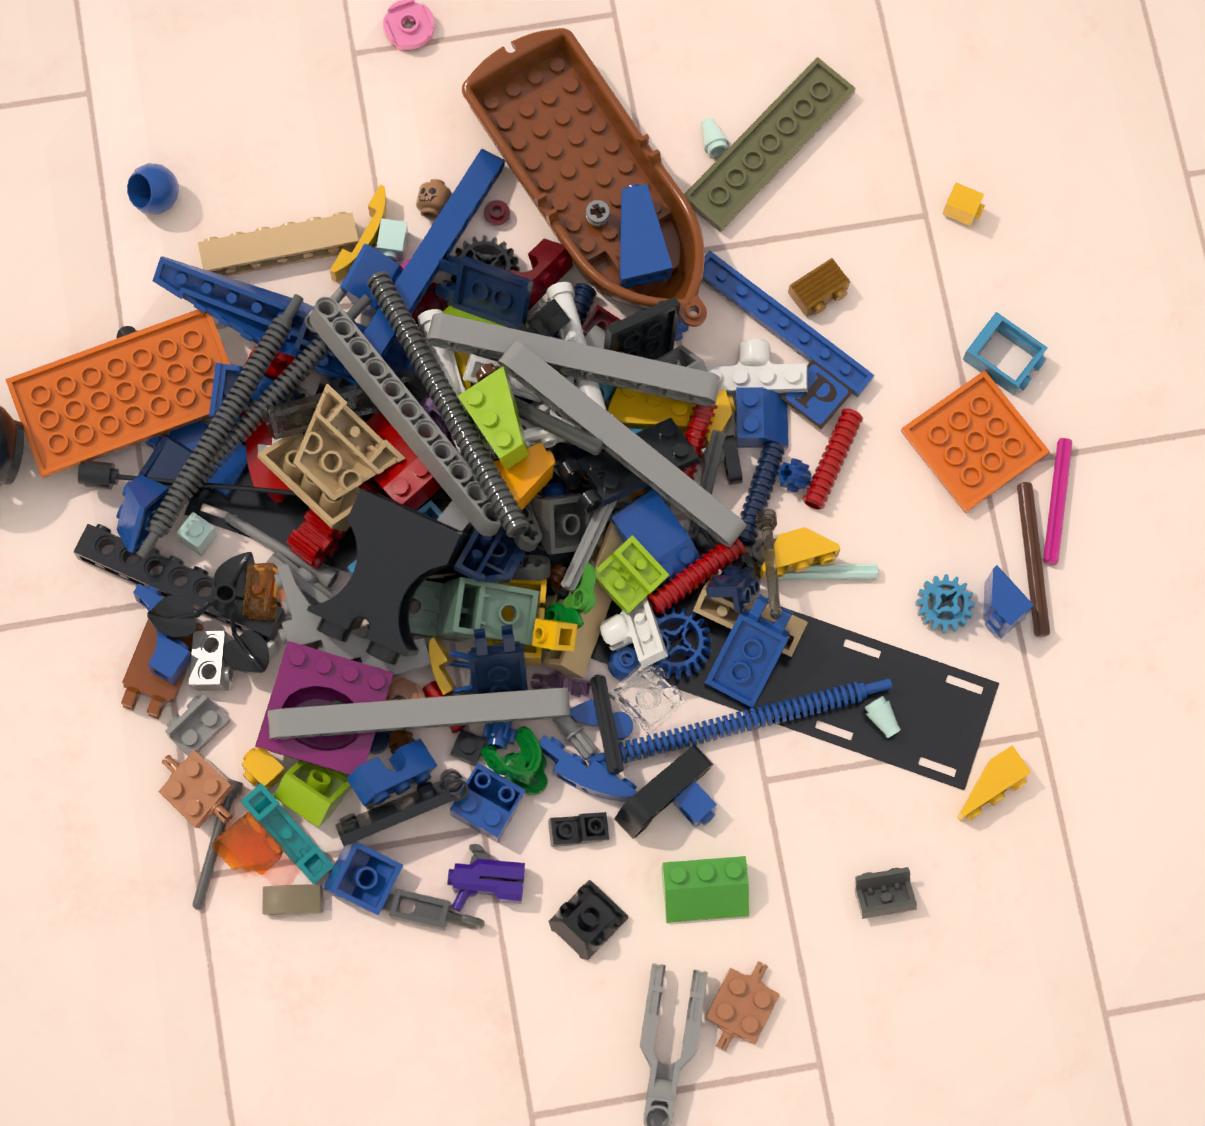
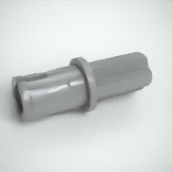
M571 716L552 719L566 736V742H571L584 760H587L588 756L595 755L597 750L583 733L584 728L579 727Z

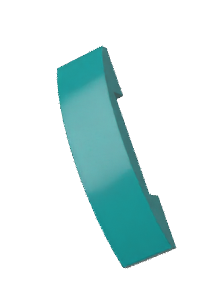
M262 783L240 801L312 884H315L334 867L333 863L311 841Z

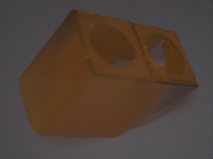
M249 811L216 837L212 844L214 851L233 870L242 867L246 872L254 869L259 875H263L277 863L284 851V848Z

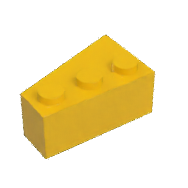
M617 387L608 411L627 428L641 430L672 418L683 435L686 436L684 432L688 431L687 423L691 422L689 416L693 415L692 407H695L696 404Z

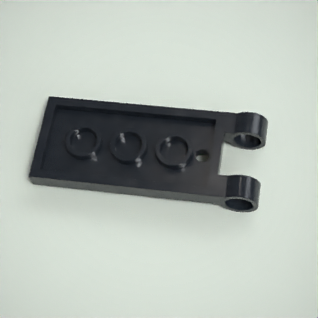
M668 418L635 433L680 470L698 463L699 456L672 418ZM603 448L598 455L591 453L578 460L569 459L563 462L557 469L565 483H572L585 475L594 488L584 492L578 498V503L586 514L593 513L605 505L649 486ZM598 475H604V478L601 479Z
M449 768L442 772L440 781L433 784L431 781L425 782L416 787L417 791L357 816L354 813L346 815L339 819L340 823L335 824L343 846H346L449 802L461 801L468 795V785L458 770ZM449 774L458 775L455 777H451L447 780L446 784H444V780L446 776H448ZM458 782L456 786L450 787L453 783ZM464 784V790L460 795L450 794L459 791Z

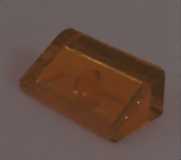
M274 563L247 565L243 616L275 620L278 587L274 574L279 573Z

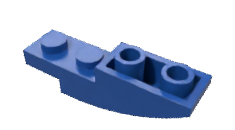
M544 735L539 741L542 753L556 763L552 774L566 784L592 796L619 802H627L637 793L636 785L627 778L621 780L616 775L610 774L607 770L606 762L602 761L599 763L594 760L587 768L585 766L587 764L586 761L575 753L571 756L563 750L565 746L554 737L549 739Z

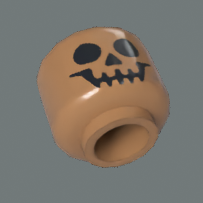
M431 179L430 182L420 185L416 207L423 217L436 220L451 197L452 192L445 185L444 181Z

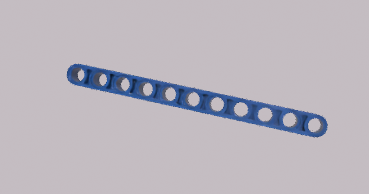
M485 149L479 151L394 285L397 288V292L400 293V298L403 299L411 315L438 274L440 259H446L450 255L500 176L506 160ZM379 307L363 335L384 359L397 337L392 327H390L385 314H383L382 308Z

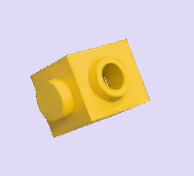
M955 182L942 214L971 226L974 218L980 219L985 205L981 203L984 194Z
M535 619L532 646L574 652L578 624Z
M254 747L244 755V762L241 764L245 770L242 775L253 786L256 783H262L268 791L286 773L284 767L268 751L260 748L256 749Z

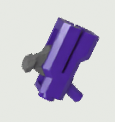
M471 844L469 845V850L474 855L471 858L470 864L455 863L454 869H449L447 885L452 886L453 892H458L451 908L458 912H461L469 896L474 897L477 894L494 895L498 902L522 904L525 863L492 859L481 845Z

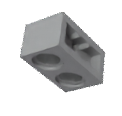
M195 631L193 633L189 674L190 686L198 691H229L234 672L224 659V647L228 641L234 640L231 635L225 631ZM219 643L217 651L211 653L213 645ZM217 669L215 677L209 680L210 672Z

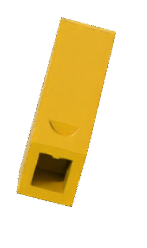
M1013 745L990 759L985 765L957 816L959 821L966 817L969 821L983 812L981 807L989 802L992 806L1005 798L1004 792L1010 788L1016 791L1028 783L1025 778L1029 776L1031 771Z

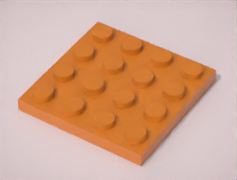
M985 370L902 427L900 431L964 513H967L1046 457L1050 452Z

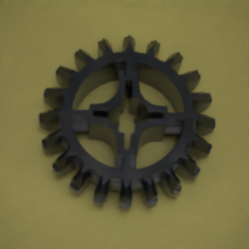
M484 235L482 241L478 242V239L474 236L471 245L464 241V249L457 248L455 250L457 256H453L456 258L467 256L498 268L504 264L506 271L515 270L520 272V267L516 266L519 263L518 257H513L514 250L512 248L506 249L507 243L505 241L498 245L496 237L490 242L487 241V236ZM483 254H486V255H492V256H490V257H485V256H482V255H483ZM452 275L450 277L451 282L456 283L457 276Z

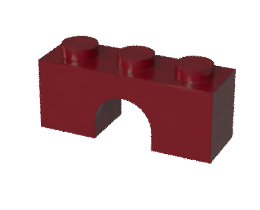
M543 238L528 253L532 270L527 272L510 271L533 280L529 310L547 293V289L550 286L556 284L574 266L571 256L563 244Z

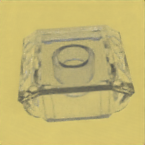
M641 664L638 665L609 692V696L648 735L655 731L686 702L680 690L676 686L670 685L664 679L665 673L663 669L656 664L645 668Z

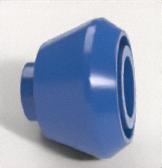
M627 645L619 650H613L608 658V669L617 680L624 682L633 681L644 670L633 646Z

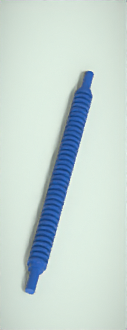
M890 678L865 685L863 682L857 683V681H854L852 686L850 683L845 684V688L843 685H839L838 689L836 686L832 687V693L827 688L825 689V695L823 690L818 691V696L816 692H812L811 697L809 694H804V699L802 695L798 696L797 700L793 697L790 699L791 704L788 699H785L784 706L782 701H777V707L774 702L770 703V709L767 704L763 705L764 711H762L761 706L756 707L757 713L754 708H750V714H748L747 710H743L742 716L739 711L736 712L735 718L734 714L731 713L729 714V720L726 715H723L722 722L720 717H716L715 723L713 719H708L709 725H707L705 720L701 721L702 727H700L699 722L694 723L695 729H693L692 724L687 725L688 730H686L685 726H681V732H679L678 727L674 728V734H672L671 729L667 730V736L662 731L660 732V738L657 733H654L653 740L650 735H646L647 741L644 740L643 736L639 737L640 743L637 742L636 738L632 739L633 745L627 740L625 741L626 747H624L623 742H619L623 764L628 763L627 757H629L630 762L635 761V755L637 760H641L642 753L644 759L648 758V752H650L651 757L655 756V750L660 755L662 754V748L665 753H668L669 746L672 751H676V745L679 750L683 749V743L686 748L690 747L689 741H691L692 745H697L696 739H698L699 744H703L704 737L706 742L711 741L710 736H712L713 740H718L717 734H719L720 739L724 738V732L727 737H730L731 730L734 735H737L738 729L741 733H745V727L748 732L752 731V725L755 730L759 729V723L761 728L766 727V722L768 726H772V720H774L775 724H779V718L782 723L786 722V716L791 721L793 720V714L796 719H799L800 712L802 717H806L807 711L809 715H814V710L818 714L821 713V708L823 712H826L828 707L830 710H833L835 706L836 708H841L842 704L844 707L848 706V700L851 705L855 704V699L857 703H860L869 694L892 689V683ZM604 752L588 756L589 766L594 760L599 763L602 761L606 762Z

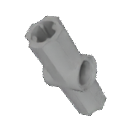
M278 551L267 560L263 571L275 580L274 574L279 573L277 567L288 564L296 585L310 605L322 603L335 596L319 584V580L303 567H297Z

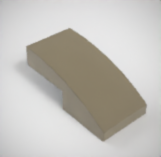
M301 884L263 887V915L323 913V885Z

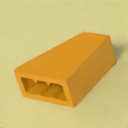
M541 442L528 447L529 456L508 470L505 469L500 460L494 462L521 510L553 476L554 456L550 450L546 451Z

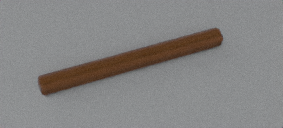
M1023 482L1017 485L1029 595L1030 601L1034 604L1031 609L1033 629L1036 637H1045L1050 635V625L1032 483Z

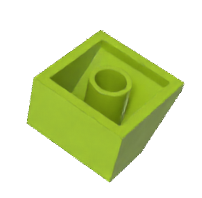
M299 760L284 774L274 794V798L319 828L333 814L351 789V785L347 780L349 775Z

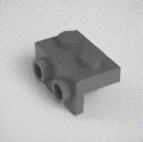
M909 867L892 868L876 873L867 872L855 877V895L862 919L917 909V902L910 882L911 872Z

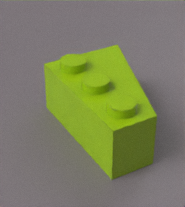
M502 366L458 395V398L505 469L508 470L529 456V451L520 422L511 380L504 366Z

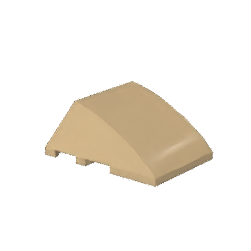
M326 384L293 464L334 501L376 474H380L393 464L402 461L405 457L387 440L381 439L346 405L347 402L329 384Z

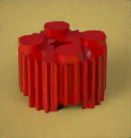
M310 509L304 516L306 520L297 531L295 529L292 531L286 543L291 546L290 551L318 570L324 563L326 556L332 558L339 550L340 545L337 542L345 536L347 531L332 529Z

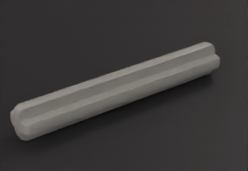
M618 500L594 512L561 582V586L564 589L573 592L576 590L582 578L584 568L589 563Z

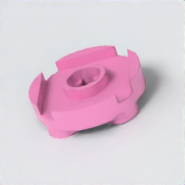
M415 0L397 1L389 7L388 13L385 15L383 20L384 33L388 41L395 45V48L399 51L418 49L433 38V14L426 5L415 3ZM406 20H409L410 23H416L412 29L403 27Z

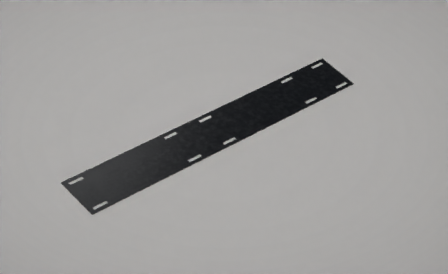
M240 440V442L246 446V441L243 442L242 440ZM247 467L237 485L254 487L249 467ZM196 487L198 492H193V497L190 499L184 515L190 516L194 512L212 525L251 538L228 524L225 519L201 511L204 503L238 515L242 520L290 548L291 546L286 543L294 529L298 530L300 525L306 520L304 516L311 508L298 496L287 495L282 503H275L268 493L233 490L229 498L210 488ZM439 508V509H440V511L443 513V511H444L446 508ZM351 526L345 536L338 540L339 550L332 558L326 556L323 564L348 572L347 567L357 559V543ZM564 564L563 567H565L566 569H568V567H569L570 564H568V565ZM454 566L446 567L444 570L453 569ZM705 580L703 585L698 584L699 588L696 590L692 589V593L689 595L685 594L684 599L679 598L677 604L672 603V607L676 609V614H680L682 608L686 609L685 616L689 617L690 613L694 612V607L707 580ZM548 582L546 599L549 595L554 596L555 594L552 591L551 585ZM613 600L607 611L606 619L622 612V609ZM768 602V604L775 606L781 610L784 608L782 606ZM653 608L654 614L660 618V613ZM665 608L667 615H670V609ZM791 610L793 612L792 615L808 623L792 657L781 653L753 707L755 712L757 713L756 707L761 706L762 711H764L763 705L766 704L770 709V703L773 702L777 707V701H782L784 706L785 699H788L791 704L790 699L795 697L797 700V697L800 695L804 699V694H809L811 697V693L816 692L818 696V691L823 690L825 695V689L827 688L832 693V687L836 686L838 689L839 685H843L845 688V684L850 683L852 686L854 681H857V683L863 682L865 685L890 678L892 689L869 694L860 703H857L855 699V704L851 705L848 700V706L844 707L842 704L841 708H836L835 706L833 710H830L828 707L826 712H823L821 708V713L817 714L814 710V715H809L807 711L806 717H802L800 712L799 719H796L793 714V720L789 721L786 716L787 721L782 723L779 718L780 723L777 725L965 790L999 683ZM696 613L694 621L696 622L702 618L704 624L701 628L708 627L710 629L709 634L704 637L712 638V644L707 645V647L711 648V654L704 655L708 659L705 665L698 663L701 667L700 671L695 672L690 668L691 677L689 678L685 676L684 672H681L680 680H676L675 673H671L670 678L666 679V671L662 670L659 675H656L655 670L657 666L654 665L652 668L645 667L640 675L741 712L747 710L748 714H750L749 709L751 707L705 683L732 629ZM668 625L661 628V630L675 631L680 625ZM688 630L685 637L686 641L692 645L691 648L697 651V640L694 634ZM601 631L591 659L608 664V658L613 650L604 641ZM681 635L674 642H671L670 651L676 645H680ZM845 639L881 651L879 658L843 646ZM677 655L670 662H683L690 659V657L687 656L685 658ZM947 675L984 687L982 694L945 682ZM881 696L886 701L889 700L898 726L901 729L889 738L866 715L868 712L865 706ZM817 720L852 732L851 740L815 728ZM920 757L956 769L955 776L953 777L919 765Z

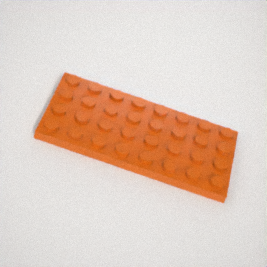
M197 309L5 380L19 419L24 426V432L38 471L43 479L78 466L80 463L92 461L209 418L216 363L230 365L212 316Z

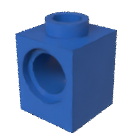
M695 780L674 798L673 804L695 828L700 823L705 826L716 816L713 811L716 809L717 804Z

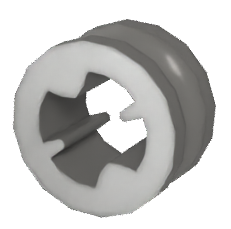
M594 200L588 204L586 208L588 223L595 227L606 224L609 219V207L604 201ZM594 209H598L599 212H604L602 213L601 218H597L596 215H591V213L593 214Z

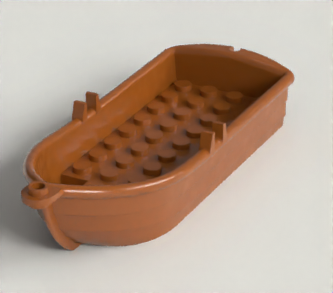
M566 28L533 32L510 42L515 50L514 52L509 53L502 46L490 54L464 81L461 89L462 95L560 244H563L570 254L572 262L580 274L597 291L614 300L634 307L648 309L662 300L666 301L675 297L680 303L679 317L684 324L690 327H698L703 324L707 317V309L697 294L704 272L705 251L703 236L696 214L681 189L662 164L660 151L658 149L653 151L650 147L649 135H642L575 35ZM633 184H647L673 267L671 279L626 289L619 285L622 189ZM594 200L604 201L609 207V219L605 225L599 227L592 226L586 219V208ZM594 209L593 214L591 213V215H596L597 218H601L602 213L604 212H599L598 209ZM691 311H695V312H697L698 314H697V315H691L690 312H691Z

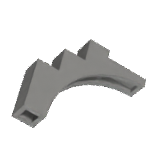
M288 564L277 567L279 573L274 574L278 590L284 589L286 599L281 600L285 615L292 616V620L282 622L283 628L279 629L283 645H286L288 641L307 645L322 640L323 645L318 646L320 651L350 660L361 657V663L393 672V676L431 665L424 638L414 640L419 649L417 655L408 657L400 655L397 664L392 665L366 653L371 641L369 639L350 633L347 642H342L319 632L316 628L321 617L307 611L310 604L296 585Z

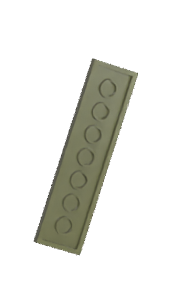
M816 57L688 189L684 195L692 208L721 232L855 93L856 88L819 57Z

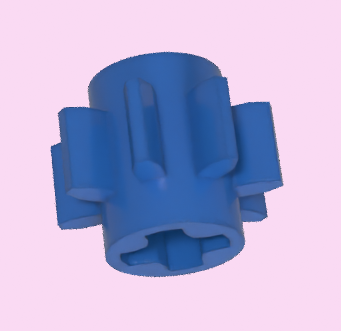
M792 458L791 464L784 462L778 473L779 480L781 481L780 486L794 493H797L799 488L806 489L811 480V473L808 470L809 465L795 458Z
M512 722L487 723L484 726L482 738L487 739V746L506 750L507 744L514 745L517 730L511 729Z

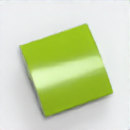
M633 535L595 569L596 582L626 614L630 613L669 576L664 568Z

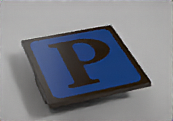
M812 359L807 365V392H784L780 399L822 430L854 391Z

